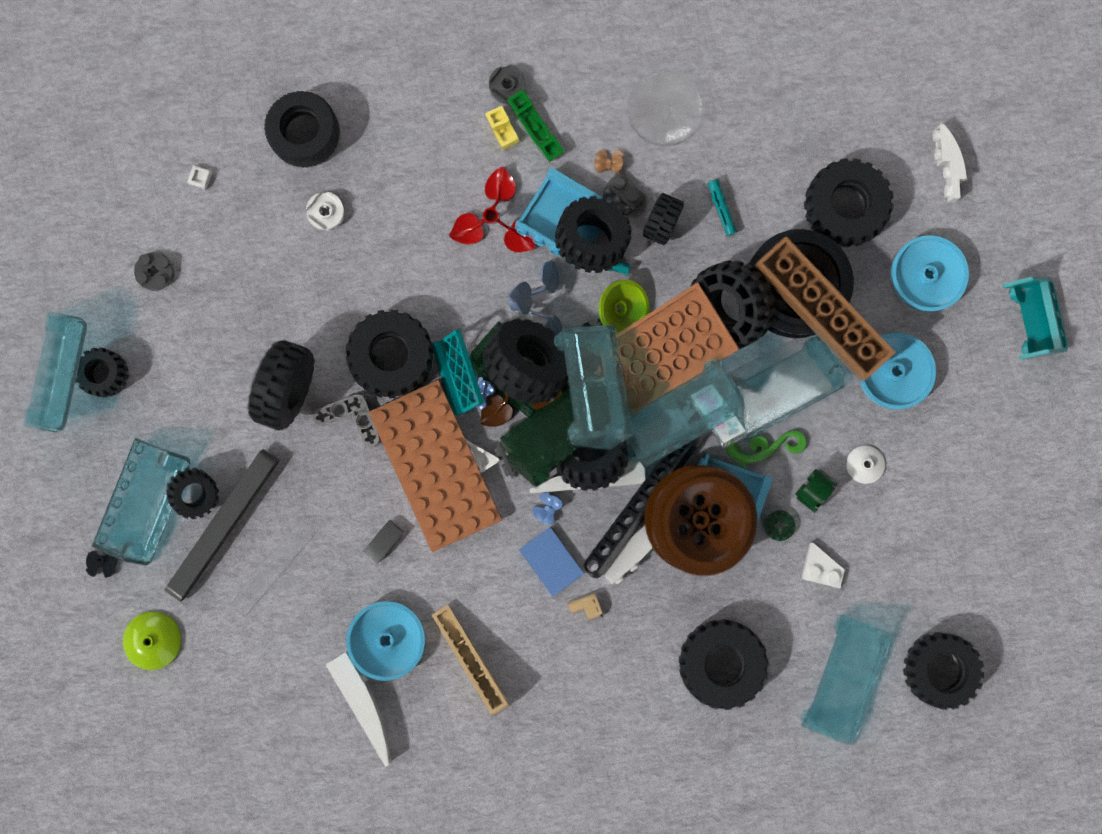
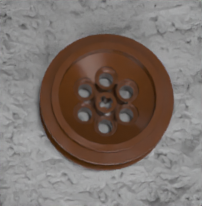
M704 465L685 466L666 475L651 492L646 505L644 519L648 540L657 555L669 565L685 573L697 576L720 574L738 564L753 544L758 522L754 499L744 483L725 470ZM697 495L701 496V502L699 504L695 503V498ZM716 504L717 511L713 514L711 508ZM681 505L685 506L683 514H679L678 511ZM697 516H701V518H699L700 521L696 522L695 520H697ZM684 524L685 530L679 534L678 528ZM717 524L716 532L712 533L711 527ZM697 534H700L701 540L696 543L695 537Z

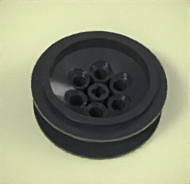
M793 229L776 234L760 246L749 262V265L754 267L782 239L787 237L849 303L851 301L854 289V276L849 259L836 242L819 232ZM770 285L771 294L774 295L773 306H775V314L772 315L773 322L768 331L781 337L793 339L816 335L781 296L775 295L774 289Z

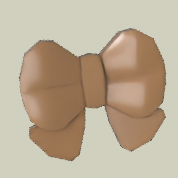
M600 150L596 154L594 161L596 172L603 173L605 170H612L615 173H620L624 167L623 153L615 150L612 159H607L606 150Z

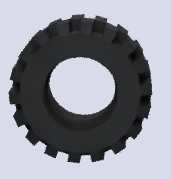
M662 192L658 196L644 227L643 237L663 246L667 244L682 212L684 202Z
M99 347V349L91 348V351L86 350L83 352L84 356L80 355L77 358L80 361L79 363L75 362L74 366L77 367V370H73V375L77 376V378H74L75 382L79 383L78 387L84 390V392L105 398L114 396L115 392H120L122 390L121 386L125 387L126 382L124 380L125 378L128 379L129 376L125 374V371H128V367L124 366L126 362L119 354ZM106 362L109 366V375L105 381L97 384L93 377L94 369L98 364Z
M194 467L192 469L184 468L182 472L181 470L177 471L176 476L172 475L170 478L172 481L166 485L168 487V490H166L168 498L166 499L172 509L179 516L182 515L186 519L188 517L196 519L197 516L203 518L204 513L210 514V508H215V500L218 501L219 499L217 495L219 490L212 477L205 471ZM190 484H200L202 486L201 497L193 503L184 502L182 500L183 490Z

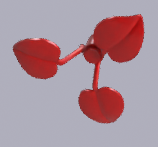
M500 167L489 176L484 189L486 197L491 200L496 199V202L490 208L484 210L483 219L480 223L478 217L474 214L464 213L456 219L449 237L461 244H476L484 236L481 226L485 222L489 224L499 223L509 230L504 235V243L509 250L517 253L532 251L536 246L533 239L528 236L524 237L517 232V229H515L516 221L511 227L500 220V213L495 209L500 200L508 201L516 192V184L504 167Z

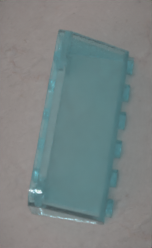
M48 311L44 328L46 334L30 406L27 407L23 426L50 432H60L67 423L87 332V324L82 318Z
M135 438L92 547L124 562L139 565L150 564L154 559L173 511L166 499L168 498L166 495L168 487L166 485L172 481L170 479L172 475H177V471L181 470L182 472L184 468H190V459L174 451Z

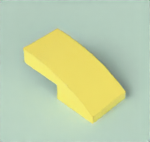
M502 106L485 113L502 150L519 143V138Z

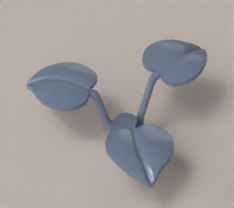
M550 260L545 262L541 269V280L544 287L531 292L528 282L519 283L508 294L510 298L509 306L512 311L518 310L523 315L530 313L546 318L545 327L550 328L554 331V334L561 338L562 324L557 316L550 317L549 315L530 310L532 295L547 289L549 293H554L558 288V271L555 264Z

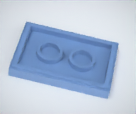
M550 527L519 549L552 596H555L584 574Z

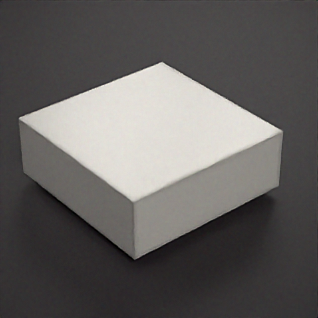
M193 165L187 183L207 190L213 172Z

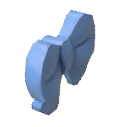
M476 377L484 401L483 404L476 408L484 409L487 407V398L496 392V388L493 383L484 380L483 377Z
M550 492L542 493L539 498L546 506L545 508L533 507V514L542 523L551 525L555 523L554 514L556 510L563 507V501L558 496L550 495Z

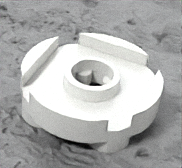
M333 193L315 194L310 198L306 206L309 222L319 230L331 231L338 227L344 219L345 209L343 203ZM329 207V215L322 216L321 209Z

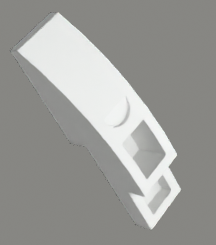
M940 124L933 131V141L936 142L934 159L937 160V166H945L943 168V177L946 178L944 194L947 197L948 203H951L961 198L960 184L967 179L963 156L955 138L945 124Z

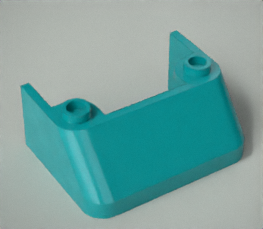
M1032 276L1003 284V288L1011 289L1009 290L1011 300L1020 304L1027 340L1022 345L1023 355L1018 356L1019 360L1067 352L1068 342L1053 280L1050 277Z

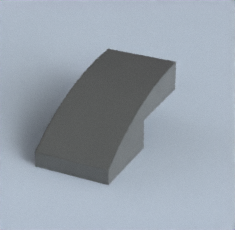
M389 520L363 552L378 564L403 535L404 531Z

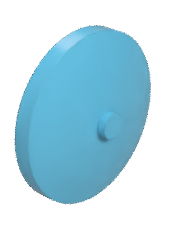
M921 236L909 241L897 252L891 265V283L895 293L906 305L922 312H937L953 305L965 292L969 280L968 264L961 250L951 241L939 236Z
M905 333L882 335L883 340L896 353L868 379L862 382L859 380L860 386L872 402L883 408L902 410L913 407L923 401L934 386L936 365L933 355L928 347L914 336Z
M388 601L371 604L362 609L352 620L346 638L347 652L353 665L367 677L382 681L398 679L413 670L422 657L425 647L423 626L418 617L404 605Z

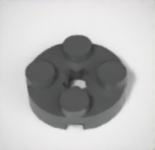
M512 65L496 68L489 78V91L496 101L509 105L508 98L522 89L524 92L526 91L524 74L520 69ZM511 81L512 87L505 89L503 82Z
M150 252L142 254L134 268L136 282L147 290L159 291L171 283L174 276V267L170 260L160 253ZM156 267L159 272L152 276L150 269Z

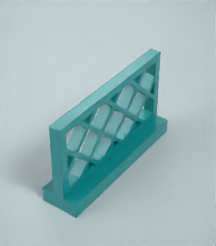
M455 330L440 341L433 342V353L455 416L473 411L474 408L483 404L484 401L461 330Z

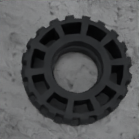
M847 158L840 159L839 162H831L827 167L822 168L811 181L805 194L804 209L807 211L805 217L807 221L811 222L812 226L810 228L812 231L824 234L843 247L860 246L872 240L889 222L891 218L890 213L894 208V204L891 203V200L894 198L893 191L889 190L891 184L888 179L883 178V172L880 169H874L872 167L873 164L869 162L864 164L861 163V159L855 158L852 161H849ZM839 188H851L857 191L862 196L865 204V211L862 216L857 219H848L839 215L832 204L833 193Z
M727 260L701 271L697 278L692 281L691 286L697 282L701 285L736 344L742 349L763 337L767 333L768 328L771 327L773 322L772 315L775 314V306H773L774 295L771 294V287L764 280V276L759 271H755L753 266L749 264L744 265L742 261L736 260L732 262ZM723 290L730 292L739 304L740 316L738 321L729 317L723 309L721 302Z
M380 310L377 311V314L365 316V320L359 321L355 325V330L350 333L348 344H346V361L354 380L365 391L381 398L383 396L396 398V396H404L413 390H417L420 384L425 382L433 364V346L428 331L421 325L419 320L413 319L408 313H398V310H391V312ZM393 337L400 339L408 349V359L405 365L398 370L383 371L372 360L374 345L384 338Z
M528 319L509 320L497 327L486 344L483 353L484 367L489 374L490 380L497 385L499 390L507 393V396L516 398L524 403H545L558 396L573 372L572 356L569 354L567 345L563 343L559 336L553 333L554 331L544 327L541 323H535Z
M281 340L273 343L271 348L267 350L256 370L248 397V414L255 423L275 430H284L294 422L305 402L313 378L315 360L313 353L308 348L287 340Z
M726 619L711 620L706 624L696 627L697 629L687 636L685 643L682 644L678 662L680 665V676L688 691L699 702L714 709L732 710L734 707L740 708L745 706L744 703L753 701L758 691H762L764 680L768 677L767 666H769V659L766 656L767 651L760 638L748 627ZM718 646L732 647L741 658L742 665L739 674L733 680L726 683L717 682L710 678L705 668L707 655Z

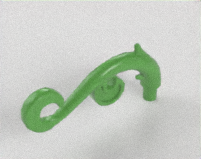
M792 430L783 434L770 446L764 437L755 436L751 438L749 448L752 451H757V446L761 447V451L757 454L742 453L739 450L741 446L736 445L733 439L725 442L724 446L729 456L741 464L743 468H746V463H757L771 456L788 437L795 436L798 440L796 446H790L789 443L785 444L786 449L793 454L801 453L806 448L807 440L803 433Z

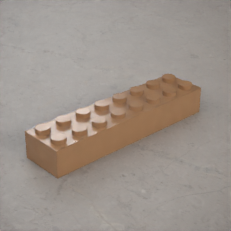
M787 237L782 239L754 266L756 271H759L764 276L763 278L861 382L868 379L896 353Z

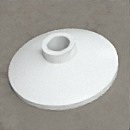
M866 445L859 446L848 455L846 468L852 479L859 483L869 484L877 481L882 476L885 469V461L882 454L876 448ZM865 461L870 462L869 468L864 466Z

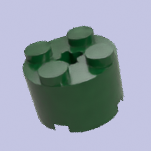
M815 468L807 478L809 483L807 485L803 483L795 493L798 496L796 499L813 513H816L817 508L826 501L839 484L822 469L817 470Z

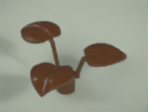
M560 391L556 398L545 403L532 404V406L539 411L552 410L563 403V393ZM505 393V400L500 395H490L487 398V407L481 409V425L495 427L503 425L511 419L513 408L507 404L509 401L507 393Z

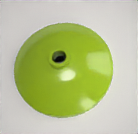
M632 280L612 282L605 288L599 301L600 320L606 330L613 335L618 334L648 315L650 311L646 292L638 283Z
M152 611L136 616L130 621L124 631V652L130 662L141 669L157 670L169 665L177 657L181 648L182 638L178 625L171 617L161 612ZM147 638L151 640L150 645H147L145 642Z

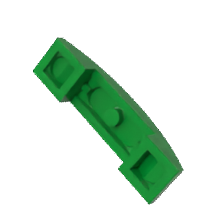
M523 89L507 99L518 120L549 163L565 153L556 137L551 134L533 107V103Z

